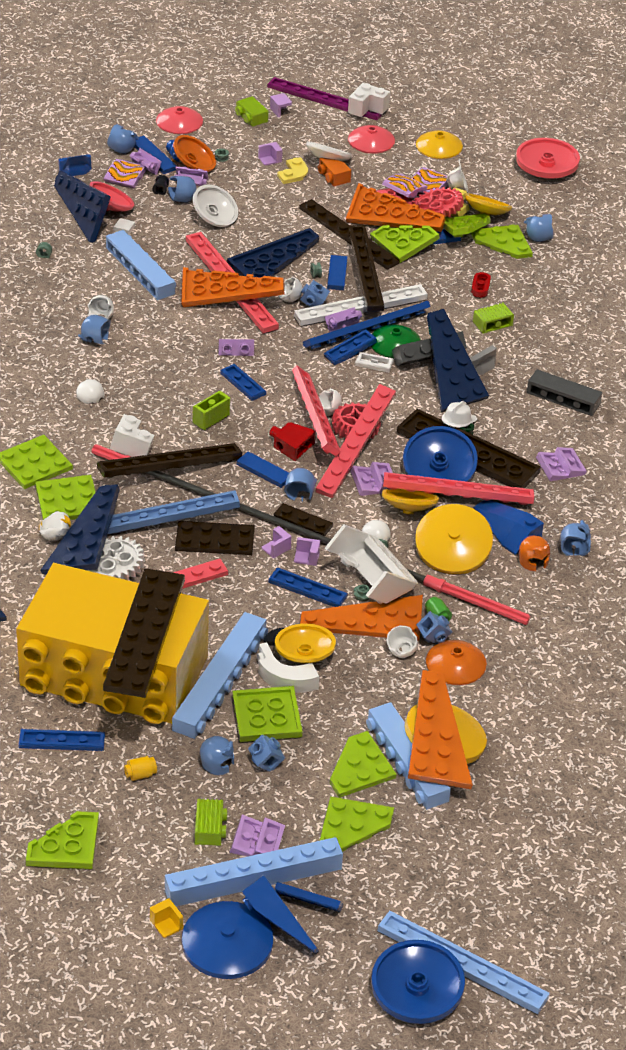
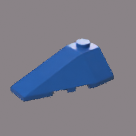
M483 500L473 507L486 518L492 533L497 537L501 546L515 556L519 554V546L526 537L533 535L542 537L544 523L530 513L493 500Z

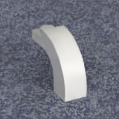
M267 642L259 644V653H257L258 673L266 683L272 687L294 686L295 693L319 689V675L313 663L299 666L284 665L276 660Z

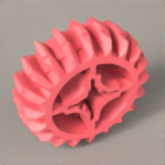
M351 402V404L345 403L344 406H339L338 409H335L332 417V427L335 435L339 434L340 438L345 437L346 439L367 404L362 405L359 402L358 404ZM380 421L376 426L375 430L373 431L372 435L370 436V438L373 439L374 436L378 434L379 428L381 427Z

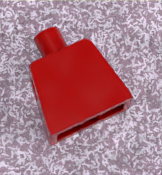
M288 422L281 429L273 426L270 429L269 435L274 437L275 449L296 461L315 444L316 430Z

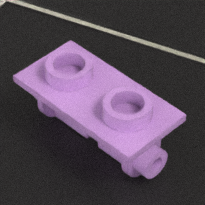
M139 148L138 152L130 154L132 161L144 165L153 174H158L162 163L161 160Z
M176 167L175 176H188L194 179L196 186L207 184V171Z
M353 307L325 316L324 318L329 332L360 323L359 319L362 317V313Z
M219 339V355L254 356V339Z

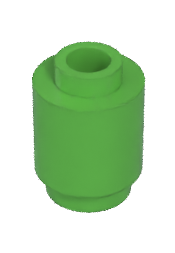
M432 597L425 603L427 613L431 611L438 616L443 615L450 621L452 612L442 599Z

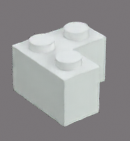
M362 83L349 96L348 113L362 117L368 110L383 114L389 108L390 91L368 83Z
M124 414L115 430L110 449L131 457L148 455L154 435L147 430L139 429L141 420L132 415Z

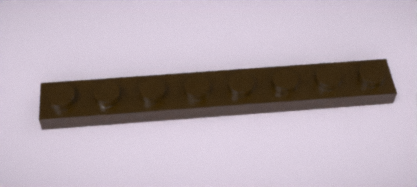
M313 199L299 205L300 210L351 245L348 232L349 224ZM369 239L373 260L386 270L399 264V259Z
M349 225L348 232L367 312L384 311V301L365 225Z
M235 443L98 461L97 469L104 478H112L114 476H128L135 473H148L149 471H164L171 468L232 461L242 457L243 452Z

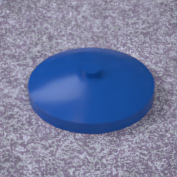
M433 426L417 432L407 442L403 453V467L406 475L470 482L477 468L478 458L474 444L464 433L451 427Z
M234 901L215 902L198 909L187 920L182 932V948L187 960L198 971L215 978L236 979L254 973L266 963L273 948V931L268 920L259 915L254 908L250 911L246 904Z
M407 940L392 945L378 957L373 967L371 985L376 1001L388 1014L404 1022L425 1024L441 1020L457 1008L464 994L465 976L458 959L445 947L426 940Z

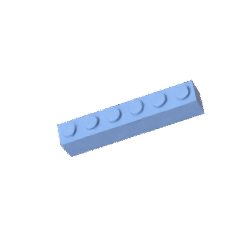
M124 230L106 235V248L156 300L175 294V280Z
M390 702L369 709L368 719L366 720L368 729L374 731L376 740L379 745L384 746L388 759H393L397 772L403 774L407 787L415 792L417 802L423 804L426 810L449 802L451 789L448 785L408 779L412 743L406 735L405 722L393 704Z

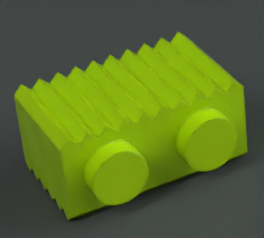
M251 96L236 101V114L241 116L252 127L268 122V109L258 102L255 97Z
M503 302L502 304L499 303L475 310L473 316V323L482 334L513 326L514 314Z
M218 391L192 406V422L201 429L206 430V428L216 424L219 420L224 419V417L230 416V397L222 391Z
M197 799L195 845L221 846L222 838H226V825H222V823L227 821V808H223L222 799Z

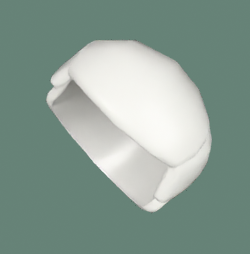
M295 277L285 280V295L278 296L285 302H294L302 294V284Z
M95 296L88 304V316L102 314L105 315L104 318L110 319L113 315L114 305L107 296Z
M87 379L81 382L76 390L77 398L86 404L98 403L100 398L105 396L104 389L97 380Z
M330 388V391L324 390L319 396L326 416L333 415L335 409L341 406V395L334 389Z
M381 520L367 522L362 529L363 532L371 534L378 539L386 541L391 539L388 525Z
M401 625L394 627L387 635V645L394 656L406 658L417 650V636L410 627Z

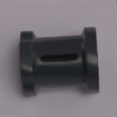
M159 175L155 179L156 182L152 190L154 194L165 195L169 186V178L165 175Z

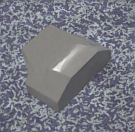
M493 345L470 357L478 375H483L495 368L497 348Z

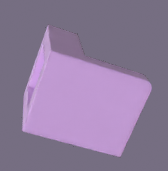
M285 93L270 96V109L277 117H281V109L292 105V101Z
M277 142L259 145L258 158L265 166L282 162V149Z
M278 526L273 529V540L262 546V550L274 559L291 549L292 536Z
M298 537L294 563L317 566L320 540Z

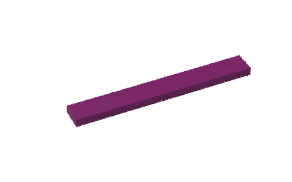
M274 77L267 84L268 88L348 112L349 99ZM368 110L363 117L378 120L383 114Z

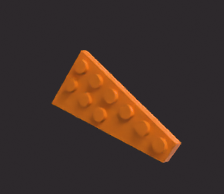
M358 183L346 216V222L376 226L390 225V227L399 228V225H413V228L430 226L435 231L442 232L445 215L430 209H421L419 205L408 204L406 200L387 193L376 192V189L371 187L369 189L364 187L363 184Z
M183 267L181 302L183 307L285 295L284 278L271 276L258 278L252 274L239 276V273L215 270L204 272L203 269L192 271L189 268Z
M423 595L396 598L387 604H380L374 601L303 611L300 624L319 625L332 633L387 638L388 633L394 627L401 625L410 627L419 641L420 630L416 624L421 620Z
M422 670L408 779L472 789L473 784L444 674Z

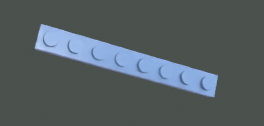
M389 911L378 925V932L398 942L426 940L445 947L458 959L465 977L536 1014H539L549 999V992L392 911Z

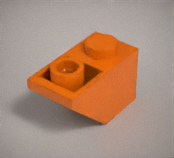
M323 157L319 158L318 171L325 176L328 183L330 182L333 186H338L351 182V169L345 162Z

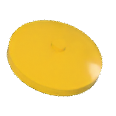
M460 504L442 505L428 512L418 524L415 539L416 549L422 561L430 568L447 574H466L478 569L488 559L493 545V533L486 518L475 509Z
M417 704L410 709L404 723L406 735L411 743L413 741ZM452 705L467 764L478 760L483 754L487 743L486 734L483 727L473 716L461 708Z

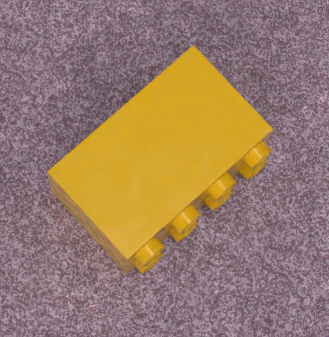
M53 563L16 628L20 686H24L33 694L48 692L63 696L68 702L73 704L88 702L100 705L106 711L113 714H121L124 711L140 715L152 724H160L163 721L172 724V717L194 687L208 658L209 600L180 594L146 698L103 691V684L139 583Z

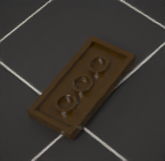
M178 521L175 551L252 556L255 525Z

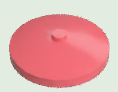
M535 138L525 141L517 149L516 162L519 167L537 177L562 178L571 175L579 167L580 155L572 145L562 140Z

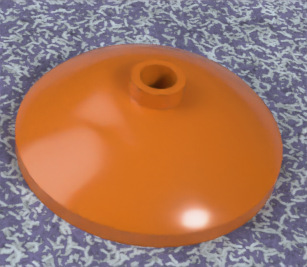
M180 135L174 140V152L186 167L196 170L202 169L207 172H211L215 168L216 158L211 149L202 141L189 135Z
M447 640L438 643L429 650L426 656L427 669L432 672L443 673L445 682L451 685H466L477 681L485 673L487 665L486 658L479 648L461 640Z

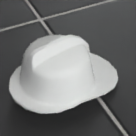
M460 165L449 173L447 183L451 189L456 187L468 193V185Z
M461 401L451 403L447 407L445 414L442 416V421L448 426L461 428L476 422L477 417L471 414V409L466 402Z

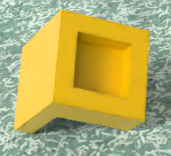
M170 898L150 907V921L163 938L183 930V915Z

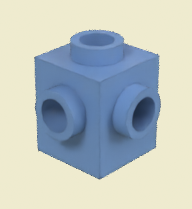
M313 280L310 285L306 284L302 289L301 293L303 295L300 300L310 307L322 305L330 291Z
M431 611L416 624L422 633V637L428 643H442L452 633L448 626L450 624L443 615L438 616Z
M263 734L248 748L252 755V761L258 767L267 771L274 770L285 759L280 749V743L275 738H269Z

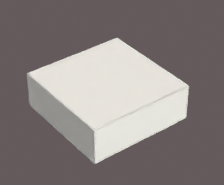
M120 218L114 226V231L124 230L129 235L135 227V222Z

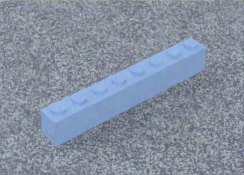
M247 612L243 613L172 717V731L193 739L196 738L198 733L202 734L204 732L206 721L213 718L216 706H221L224 694L231 691L234 679H239L242 667L249 664L252 652H257L260 640H264L268 633V628H266L267 619Z
M335 837L166 874L165 893L167 899L170 898L175 906L242 892L263 875L271 885H274L277 882L283 883L342 870L343 852Z

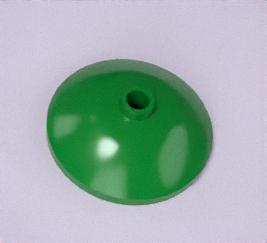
M396 324L385 325L372 333L376 337L377 343L372 345L371 348L381 356L394 359L392 349L398 345L420 341L421 338L409 327Z

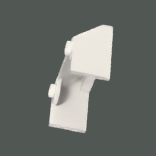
M343 524L325 547L327 551L341 557L340 561L345 566L357 568L372 585L366 596L380 604H387L413 590L418 584L417 580L391 551L371 534Z

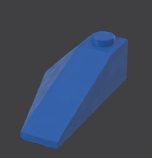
M264 875L242 891L245 895L243 902L250 911L254 908L259 915L313 953L319 952Z

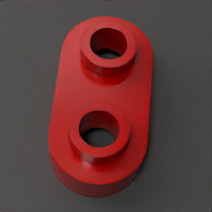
M478 272L474 275L471 290L473 296L482 298L488 295L491 276L488 273Z

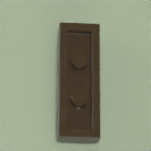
M284 503L274 513V516L323 536H326L333 527V522Z

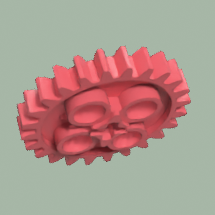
M445 187L442 189L436 188L434 191L430 189V192L424 191V195L419 194V197L414 198L415 201H412V205H419L421 209H430L445 215V217H451V214H456V211H460L464 204L462 193L459 190L456 191V188L451 190V187L447 189Z

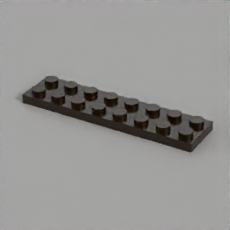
M417 408L397 426V433L411 438L417 432L428 427L451 426L446 425L441 419ZM451 427L464 433L474 444L478 458L477 471L510 487L525 488L540 473L541 466L460 428Z
M144 569L106 675L103 691L146 698L185 582L184 574Z

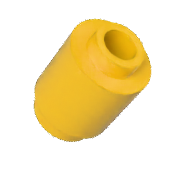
M144 756L127 760V765H124L125 775L127 778L130 777L132 781L152 777L153 774L157 773L154 757Z

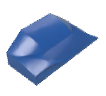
M90 154L58 159L59 171H63L71 176L84 175L92 170Z

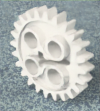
M112 536L111 540L106 538L98 569L86 571L129 581L130 576L135 578V572L140 573V568L144 567L143 549H141L140 544H136V540L130 542L129 537L125 540L122 539V536L118 539Z

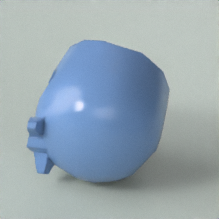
M116 124L112 127L107 145L114 151L125 154L134 148L136 139L139 140V137L135 132L125 130L123 126Z
M171 176L170 180L177 181L176 187H168L171 199L177 202L191 201L197 189L194 179L188 176Z
M544 214L542 217L532 216L526 218L527 220L524 221L527 224L526 232L531 240L542 242L553 239L551 214Z
M90 315L83 321L81 334L78 337L90 343L92 342L91 339H93L94 343L103 345L105 343H103L102 339L108 340L111 321L99 315Z
M293 469L287 475L284 491L291 500L296 499L299 491H306L310 493L309 500H311L317 479L307 469Z
M581 520L580 523L568 524L562 529L560 545L562 552L566 556L573 555L572 545L576 546L574 555L584 556L590 552L591 531L584 520Z
M212 736L206 739L200 748L203 769L213 775L229 773V766H221V764L228 759H231L232 764H234L233 741L229 742L228 739L221 736Z

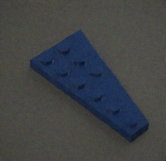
M59 171L55 178L54 187L88 241L93 243L97 239L111 196L63 171Z
M311 228L227 258V263L236 273H239V276L252 274L258 278L263 276L273 277L318 243L319 235Z
M440 309L428 313L427 322L429 335H431V349L434 355L433 363L439 390L438 398L440 399L441 412L446 411L451 403L464 401L466 404L487 399L489 394L445 310Z
M118 484L105 485L98 488L41 568L42 574L46 575L53 563L82 570L98 569L120 492Z

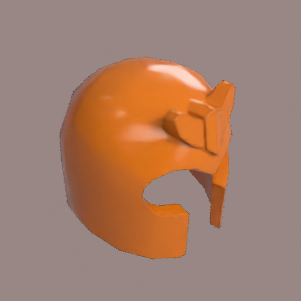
M540 536L526 537L519 546L520 564L525 569L536 571V563H531L529 559L538 558L543 560L545 558L544 568L548 566L550 557L548 542Z

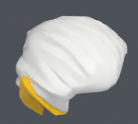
M57 511L42 520L39 525L41 536L50 541L63 539L71 527L70 518L65 512Z

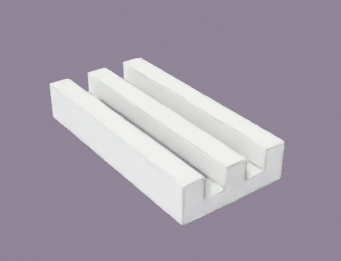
M360 352L355 366L389 373L394 359Z

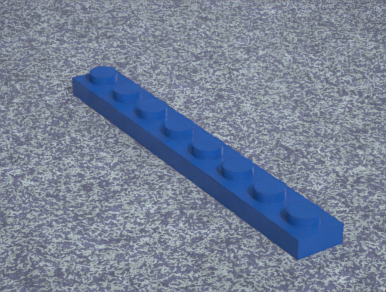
M429 301L303 341V345L305 348L311 347V349L321 347L323 342H326L327 345L336 342L338 337H341L343 340L352 337L351 333L356 332L358 334L369 327L372 330L380 328L381 323L386 322V325L395 323L397 318H401V320L410 318L412 313H415L416 316L423 314L425 309L430 307Z

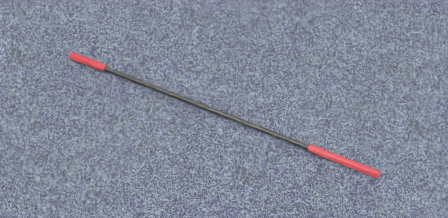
M97 444L93 446L91 451L93 454L108 460L131 457ZM158 470L148 472L150 475L203 496L216 494ZM240 503L239 508H236L309 538L320 540V542L327 545L331 541L328 537ZM407 569L416 580L423 582L424 586L432 588L439 593L444 592L527 625L529 623V614L450 584L444 579L428 574L424 576Z

